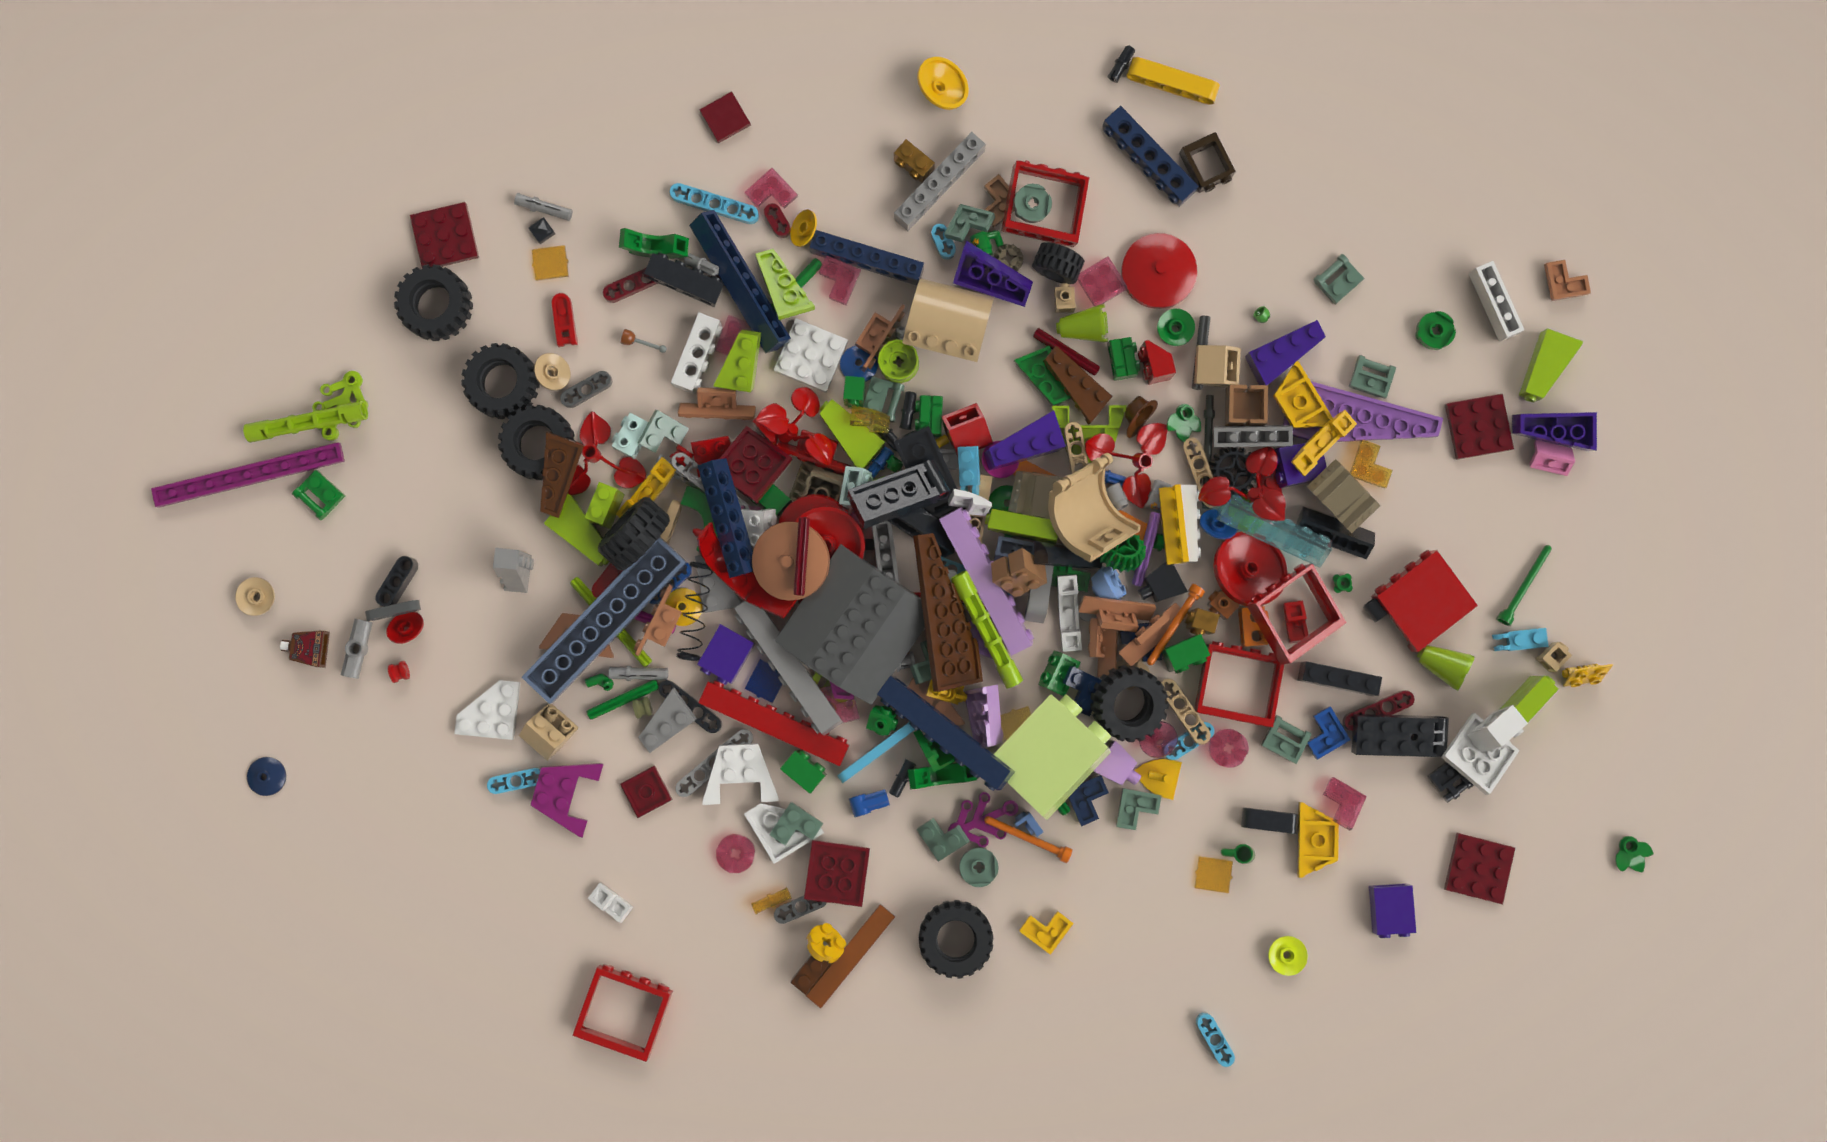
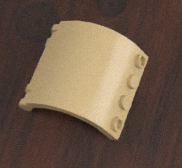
M921 278L913 298L902 343L978 362L994 297Z
M1109 453L1101 455L1100 458L1094 459L1091 464L1071 475H1066L1062 480L1054 482L1053 490L1049 492V517L1057 536L1070 551L1089 562H1092L1138 533L1141 526L1123 516L1113 506L1107 495L1104 481L1105 469L1113 462V457Z

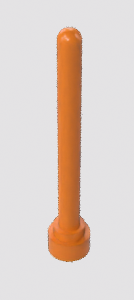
M1192 584L1188 589V598L1148 658V665H1154L1194 601H1197L1199 598L1201 599L1205 591L1198 585Z
M990 816L984 818L986 824L1054 853L1064 863H1067L1071 857L1073 849L1067 846L1059 848Z

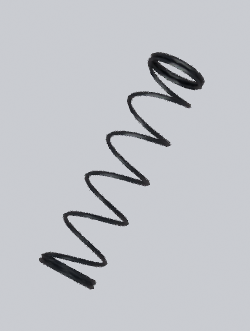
M690 562L689 566L708 569L709 571H711V574L692 576L687 578L691 582L706 587L709 591L700 594L685 595V598L695 601L706 607V609L703 611L687 612L682 614L687 618L693 619L703 624V628L680 631L681 634L696 639L701 643V645L692 648L677 649V651L681 653H677L676 657L688 661H699L701 658L699 655L686 653L681 650H691L699 648L703 645L702 641H700L696 637L685 634L683 632H694L704 629L706 626L703 622L693 617L687 616L686 614L702 613L707 611L708 607L702 602L689 598V596L708 594L711 590L706 585L691 580V578L707 577L712 575L713 571L708 567L706 563Z

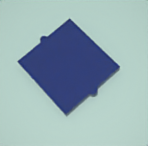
M760 659L745 689L756 694L757 698L761 697L773 703L783 685L778 678L780 673L777 669L773 671L767 662Z

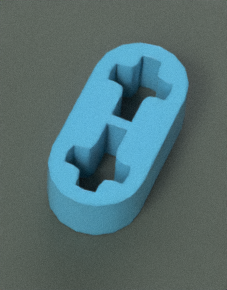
M936 224L931 231L933 242L941 258L951 259L956 252L953 240L947 239L944 233L943 240H941L939 235H935L937 229L944 231V233L947 229L943 224ZM946 243L948 248H952L950 250V254H947V252H942L944 251L943 244Z

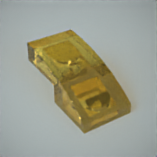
M852 406L850 426L869 427V432L889 433V415L869 408Z

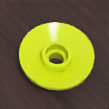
M1283 936L1272 943L1268 958L1276 972L1285 976H1292L1304 969L1308 960V953L1305 945L1299 939L1292 936ZM1288 951L1290 954L1288 958H1284L1283 956L1284 952Z

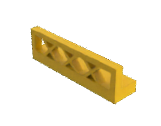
M1176 484L1173 487L1159 488L1166 565L1189 562L1181 484Z

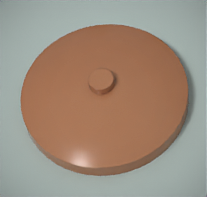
M783 522L770 527L759 537L753 550L752 567L758 583L767 593L782 600H798L812 595L824 583L829 572L830 556L827 545L821 535L809 526L805 594L803 596L794 595L798 522Z

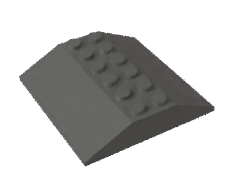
M840 544L830 559L829 572L824 583L812 595L803 598L775 641L812 670L843 690L872 705L878 697L877 693L893 675L925 628L922 601L919 596Z

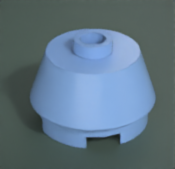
M1102 566L1091 578L1092 590L1099 598L1121 600V597L1127 594L1116 569L1113 571V568L1110 566Z

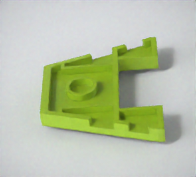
M1126 405L1108 406L1109 425H1080L1084 444L1088 439L1099 433L1110 435L1114 442H1116L1126 411ZM1052 406V411H1055L1065 442L1064 429L1070 423L1069 406ZM1071 426V429L1068 431V433H1072L1073 439L1069 440V443L1073 441H1080V438L1075 439V433L1078 432V430L1074 429L1073 426ZM1073 445L1071 452L1074 455H1079L1082 449L1079 445Z

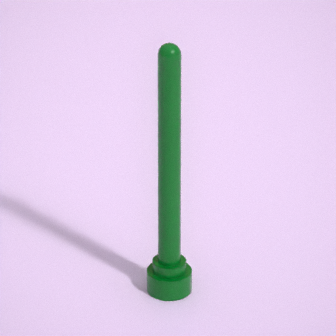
M1550 545L1544 546L1508 608L1504 609L1503 612L1501 611L1496 619L1506 626H1511L1513 623L1514 611L1551 552L1552 548Z

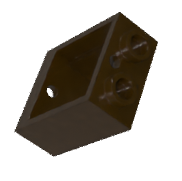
M1216 132L1182 147L1179 153L1191 179L1199 186L1197 189L1199 193L1203 191L1206 193L1216 188L1215 185L1220 183L1224 185L1230 182L1236 172ZM1214 146L1226 171L1204 181L1192 155Z

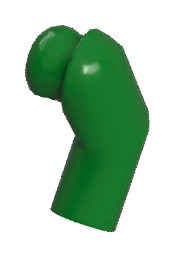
M602 673L585 679L588 688L598 684L605 691H610L614 685L613 680Z

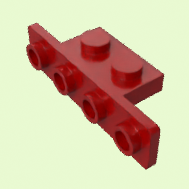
M802 430L800 436L810 434L813 437L815 433ZM807 438L798 440L797 446L781 441L776 444L779 449L788 455L796 456L800 461H810L820 468L827 467L833 469L837 474H844L845 467H851V465L833 459L838 442L829 439L833 445V456L830 466L819 463L807 453L804 446Z

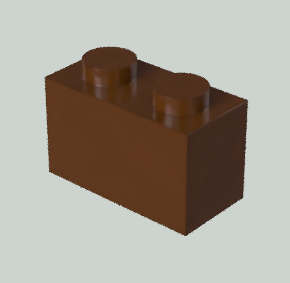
M810 955L790 983L806 995L830 965L829 961L823 960L821 962Z

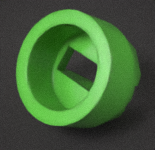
M1261 306L1254 312L1253 317L1258 322L1265 323L1270 318V312L1265 306Z

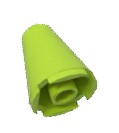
M1105 304L1060 318L1059 322L1056 323L1057 334H1061L1062 338L1108 342V338H1105L1106 333H1108L1107 313L1102 312Z
M1430 645L1420 650L1416 656L1420 658L1418 662L1457 691L1463 684L1464 678L1474 661V656Z

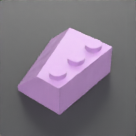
M998 684L964 691L967 694L966 705L973 738L984 747L1003 743Z

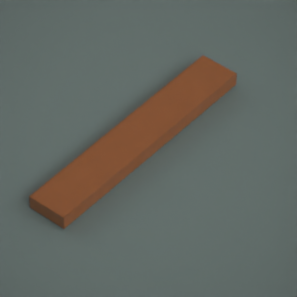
M880 904L846 945L840 958L829 966L807 993L806 997L821 1009L893 921L895 915Z

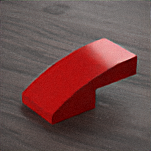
M1302 600L1284 603L1289 644L1298 643L1309 635L1304 602Z

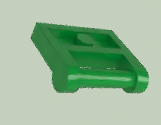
M316 469L292 493L296 499L299 498L316 513V517L319 520H323L346 496ZM309 489L325 504V507L320 508L305 492Z

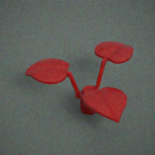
M801 387L792 393L791 402L797 410L801 411L792 423H789V419L786 418V410L778 404H770L760 411L755 419L756 423L777 434L778 439L783 443H788L792 439L797 441L807 438L804 442L807 453L819 463L825 466L831 465L833 445L828 437L821 433H816L813 437L810 434L797 436L798 427L796 423L804 413L809 417H814L820 410L819 399L812 389Z
M591 411L585 418L580 430V440L585 445L582 451V455L585 457L583 460L584 470L580 465H577L568 491L570 495L581 494L590 486L591 478L586 474L588 472V462L597 463L599 460H602L614 469H617L614 474V480L622 488H633L644 482L647 478L645 468L636 459L624 457L620 460L619 466H616L601 456L597 444H604L611 436V428L607 421L598 416L594 411Z
M1150 423L1141 427L1137 433L1136 440L1142 445L1140 448L1142 453H1136L1134 456L1112 452L1115 448V442L1108 434H1096L1085 443V452L1091 462L1096 458H1100L1101 455L1109 453L1112 456L1131 459L1132 464L1139 468L1134 472V476L1127 477L1122 485L1127 500L1139 508H1144L1151 491L1149 476L1145 473H1139L1152 466L1153 458L1151 455H1157L1163 450L1168 432L1167 425Z
M1268 446L1258 449L1248 456L1246 468L1250 473H1256L1257 487L1251 488L1247 495L1232 486L1229 487L1230 482L1226 477H1214L1201 488L1198 496L1199 501L1210 506H1222L1230 500V491H1234L1244 497L1245 500H1250L1253 511L1257 516L1271 521H1284L1285 497L1276 490H1269L1263 493L1259 478L1260 474L1270 476L1275 471L1278 461L1275 450Z

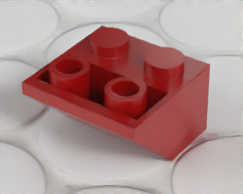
M1149 340L1144 341L1139 349L1140 351H1138L1139 361L1143 362L1144 369H1142L1144 380H1147L1148 385L1171 380L1176 374L1172 354Z
M977 403L942 416L944 431L957 457L958 447L978 446L980 450L993 444L986 420Z

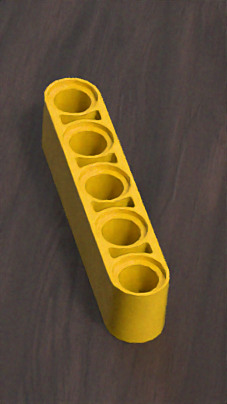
M1140 57L1132 58L1127 73V78L1131 81L1208 105L1215 103L1220 84L1216 81Z

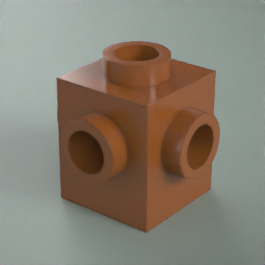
M1215 590L1208 597L1210 600L1207 603V606L1210 607L1209 611L1219 614L1223 620L1228 619L1240 606L1222 590L1218 592Z

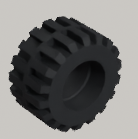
M1043 242L1040 244L1032 267L1039 274L1059 283L1075 284L1085 260L1068 247L1056 243Z

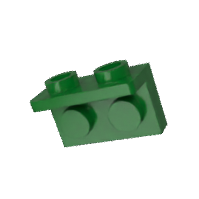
M1054 650L1048 658V664L1040 676L1038 685L1064 697L1069 689V686L1063 684L1070 666L1079 668L1081 662Z

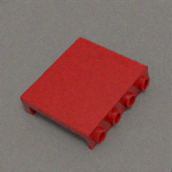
M1426 550L1419 555L1420 559L1416 562L1408 563L1402 573L1394 574L1389 578V583L1377 587L1374 590L1375 593L1371 596L1372 599L1379 601L1409 642L1407 647L1411 652L1422 650L1478 606L1438 550Z

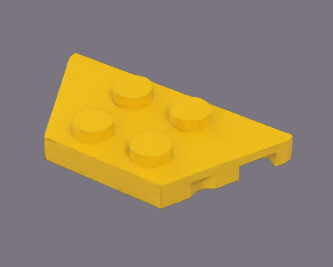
M1299 361L1295 362L1273 397L1290 425L1293 426V429L1323 427L1333 417Z
M1298 802L1297 877L1303 878L1313 871H1318L1324 866L1338 861L1339 822L1303 802Z

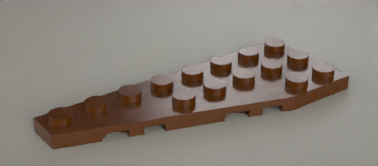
M933 533L915 535L913 540L933 692L983 682L978 642L972 636L970 622H967L963 614L964 608L955 585L950 582L948 577V568L943 565L940 557L942 553Z

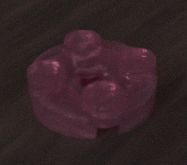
M1222 729L1216 732L1209 741V754L1216 764L1223 767L1232 768L1242 764L1249 751L1246 738L1233 729ZM1226 743H1228L1229 745H1233V749H1231L1230 754H1228L1227 751H1224Z
M731 834L720 841L716 849V858L719 865L727 872L741 873L752 865L755 858V847L748 837L741 834ZM733 848H735V850L741 851V853L739 854L740 858H732L731 854L733 853Z

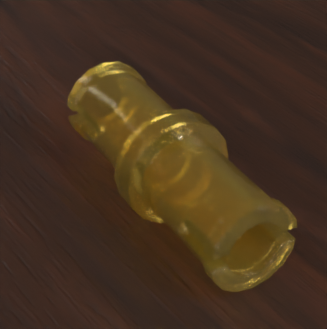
M786 887L776 893L767 894V897L752 902L751 905L755 914H758L772 907L773 909L777 904L792 899Z

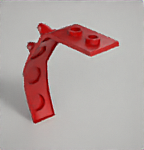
M712 522L702 530L698 528L693 529V534L697 537L700 554L705 563L729 588L751 605L781 618L787 615L797 600H782L770 595L760 586L753 572L729 578L720 543L714 532Z

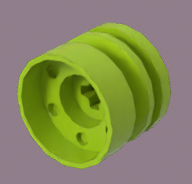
M896 339L889 341L882 347L878 363L882 374L887 380L902 384L915 377L919 369V358L913 346L903 344V340ZM897 359H901L904 362L901 364V367L894 364L897 362Z

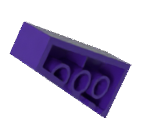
M966 241L953 284L1025 307L1033 281Z
M1318 320L1250 351L1245 358L1258 385H1268L1326 336Z
M1053 410L986 450L984 456L989 471L1055 453L1066 447L1055 411Z
M1597 412L1512 415V434L1580 450L1597 451Z

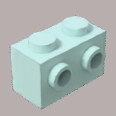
M629 413L628 416L623 418L621 422L622 428L619 433L616 432L613 436L612 447L635 459L642 447L637 442L648 422Z
M846 466L839 504L853 509L847 498L848 490L873 481L872 473L864 468Z

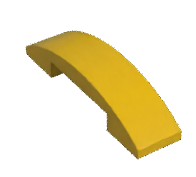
M1346 410L1341 411L1307 441L1291 463L1303 476H1306L1318 464L1317 461L1341 437H1345L1357 423Z
M660 458L651 469V473L618 510L616 515L619 518L643 497H648L655 501L676 472V469L665 458Z

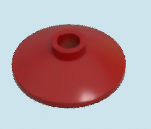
M418 612L394 617L387 627V637L396 644H403L413 640L423 629V617Z

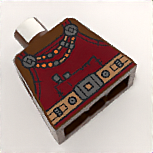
M308 631L292 633L291 640L281 641L280 650L290 652L289 660L314 667L326 668L330 632Z

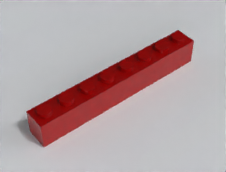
M716 680L713 683L707 682L698 702L699 704L837 766H841L850 744H847V739L838 735L834 738L829 736V733L826 735L821 734V732L817 734L811 727L812 723L803 719L801 722L794 720V715L785 711L783 714L776 712L777 708L770 704H766V706L758 704L760 700L749 696L747 699L741 696V691L731 688L729 691L723 688L725 684Z

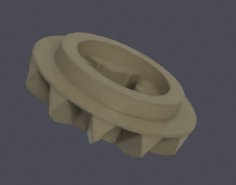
M1004 244L998 247L994 253V258L1015 271H1018L1023 264V254L1020 248H1017L1014 244ZM1007 252L1010 257H1014V259H1011V266H1009L1007 260L1003 259L1006 257Z

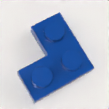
M1327 707L1313 716L1322 731L1320 735L1309 740L1307 743L1315 759H1320L1350 741L1349 736L1331 707Z

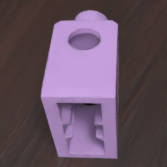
M1113 740L1108 746L1111 753L1094 772L1120 785L1126 779L1136 785L1141 778V775L1133 770L1137 762L1118 742Z

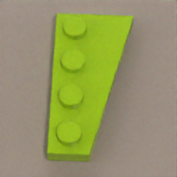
M774 249L755 253L778 320L815 310V305L807 298L804 290L797 284L796 279L789 273L786 265Z

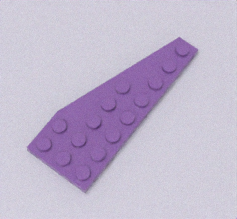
M1311 381L1333 418L1341 411L1346 410L1357 423L1345 437H1341L1337 442L1432 438L1439 436L1443 421L1442 417ZM1284 416L1282 425H1290L1287 418ZM1322 427L1293 429V436L1309 440Z

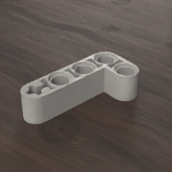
M1045 565L1046 584L1037 589H1030L1024 616L1025 621L1044 623L1048 609L1054 566Z

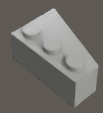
M495 548L493 569L497 577H502L500 583L505 584L504 591L527 593L530 570L534 566L532 555L520 550Z

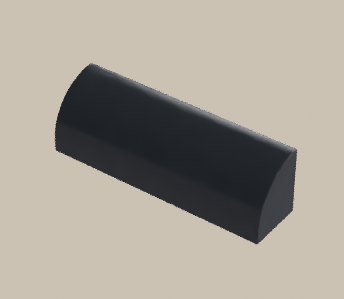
M1304 506L1299 514L1295 526V534L1366 560L1375 546V532L1358 527L1351 533L1337 518Z
M923 508L888 520V522L911 537L933 533L942 553L941 557L945 558L955 551L940 520Z
M1034 541V564L1083 569L1102 567L1100 558L1089 562L1070 551L1062 543Z

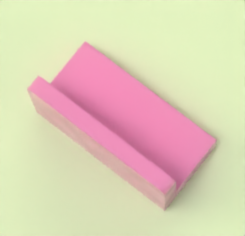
M1535 440V453L1529 462L1530 467L1568 476L1575 463L1573 449Z

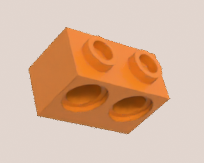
M1238 609L1241 647L1268 645L1257 623L1250 620L1251 613L1249 609ZM1253 631H1257L1260 635L1257 642L1251 637Z

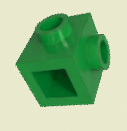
M875 705L870 711L866 729L875 731L878 735L888 736L897 727V714L890 707Z

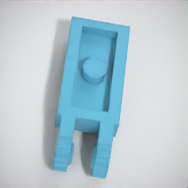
M978 446L958 447L960 490L968 492V485H973L972 493L979 496L980 467Z
M1546 628L1505 632V634L1492 635V638L1495 640L1502 638L1507 640L1506 646L1497 645L1494 647V651L1549 647Z

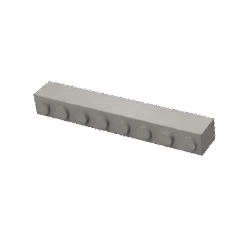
M746 601L735 607L734 609L737 612L735 617L741 625L745 623L748 628L746 633L752 640L754 638L759 644L756 647L762 655L766 654L770 660L767 663L772 670L775 671L777 669L780 673L778 678L784 687L786 685L789 686L791 689L789 694L793 700L801 703L803 707L800 710L806 718L810 716L813 721L811 726L816 733L821 732V734L826 735L843 723L801 661L775 641L780 631L766 611Z

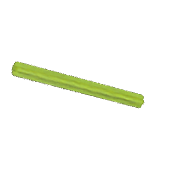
M576 577L570 582V585L589 606L597 599L580 578ZM625 629L617 636L642 666L646 667L652 662V659L644 650H642L640 656L635 655L636 650H634L637 642Z

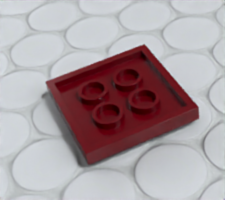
M466 202L410 215L421 266L429 264L433 267L435 264L443 267L479 258Z
M1503 394L1445 404L1456 460L1514 449Z
M748 426L742 430L719 458L727 459L735 489L756 504L792 461L791 456Z
M1456 833L1444 890L1503 905L1515 847Z
M812 840L804 899L862 907L870 848Z

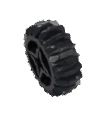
M1226 447V452L1220 449L1219 454L1215 453L1213 455L1215 460H1210L1209 462L1214 466L1210 467V470L1213 472L1212 476L1220 477V475H1225L1230 482L1229 487L1232 486L1247 494L1248 489L1254 488L1252 483L1256 484V478H1254L1256 473H1250L1247 469L1242 468L1238 459L1246 465V460L1251 452L1245 455V448L1238 452V447H1234L1233 452L1231 447ZM1232 457L1229 466L1219 467L1223 459ZM1232 468L1237 470V474L1234 476L1229 471ZM1247 476L1243 485L1235 487L1238 477ZM1230 491L1231 498L1234 496V491Z

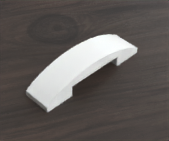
M1077 575L1057 576L1062 651L1082 650Z

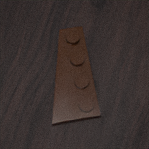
M1057 346L1043 360V363L1056 381H1059L1064 387L1066 395L1070 396L1074 401V406L1079 412H1082L1087 424H1091L1113 396Z
M546 432L540 512L557 518L560 517L584 444Z

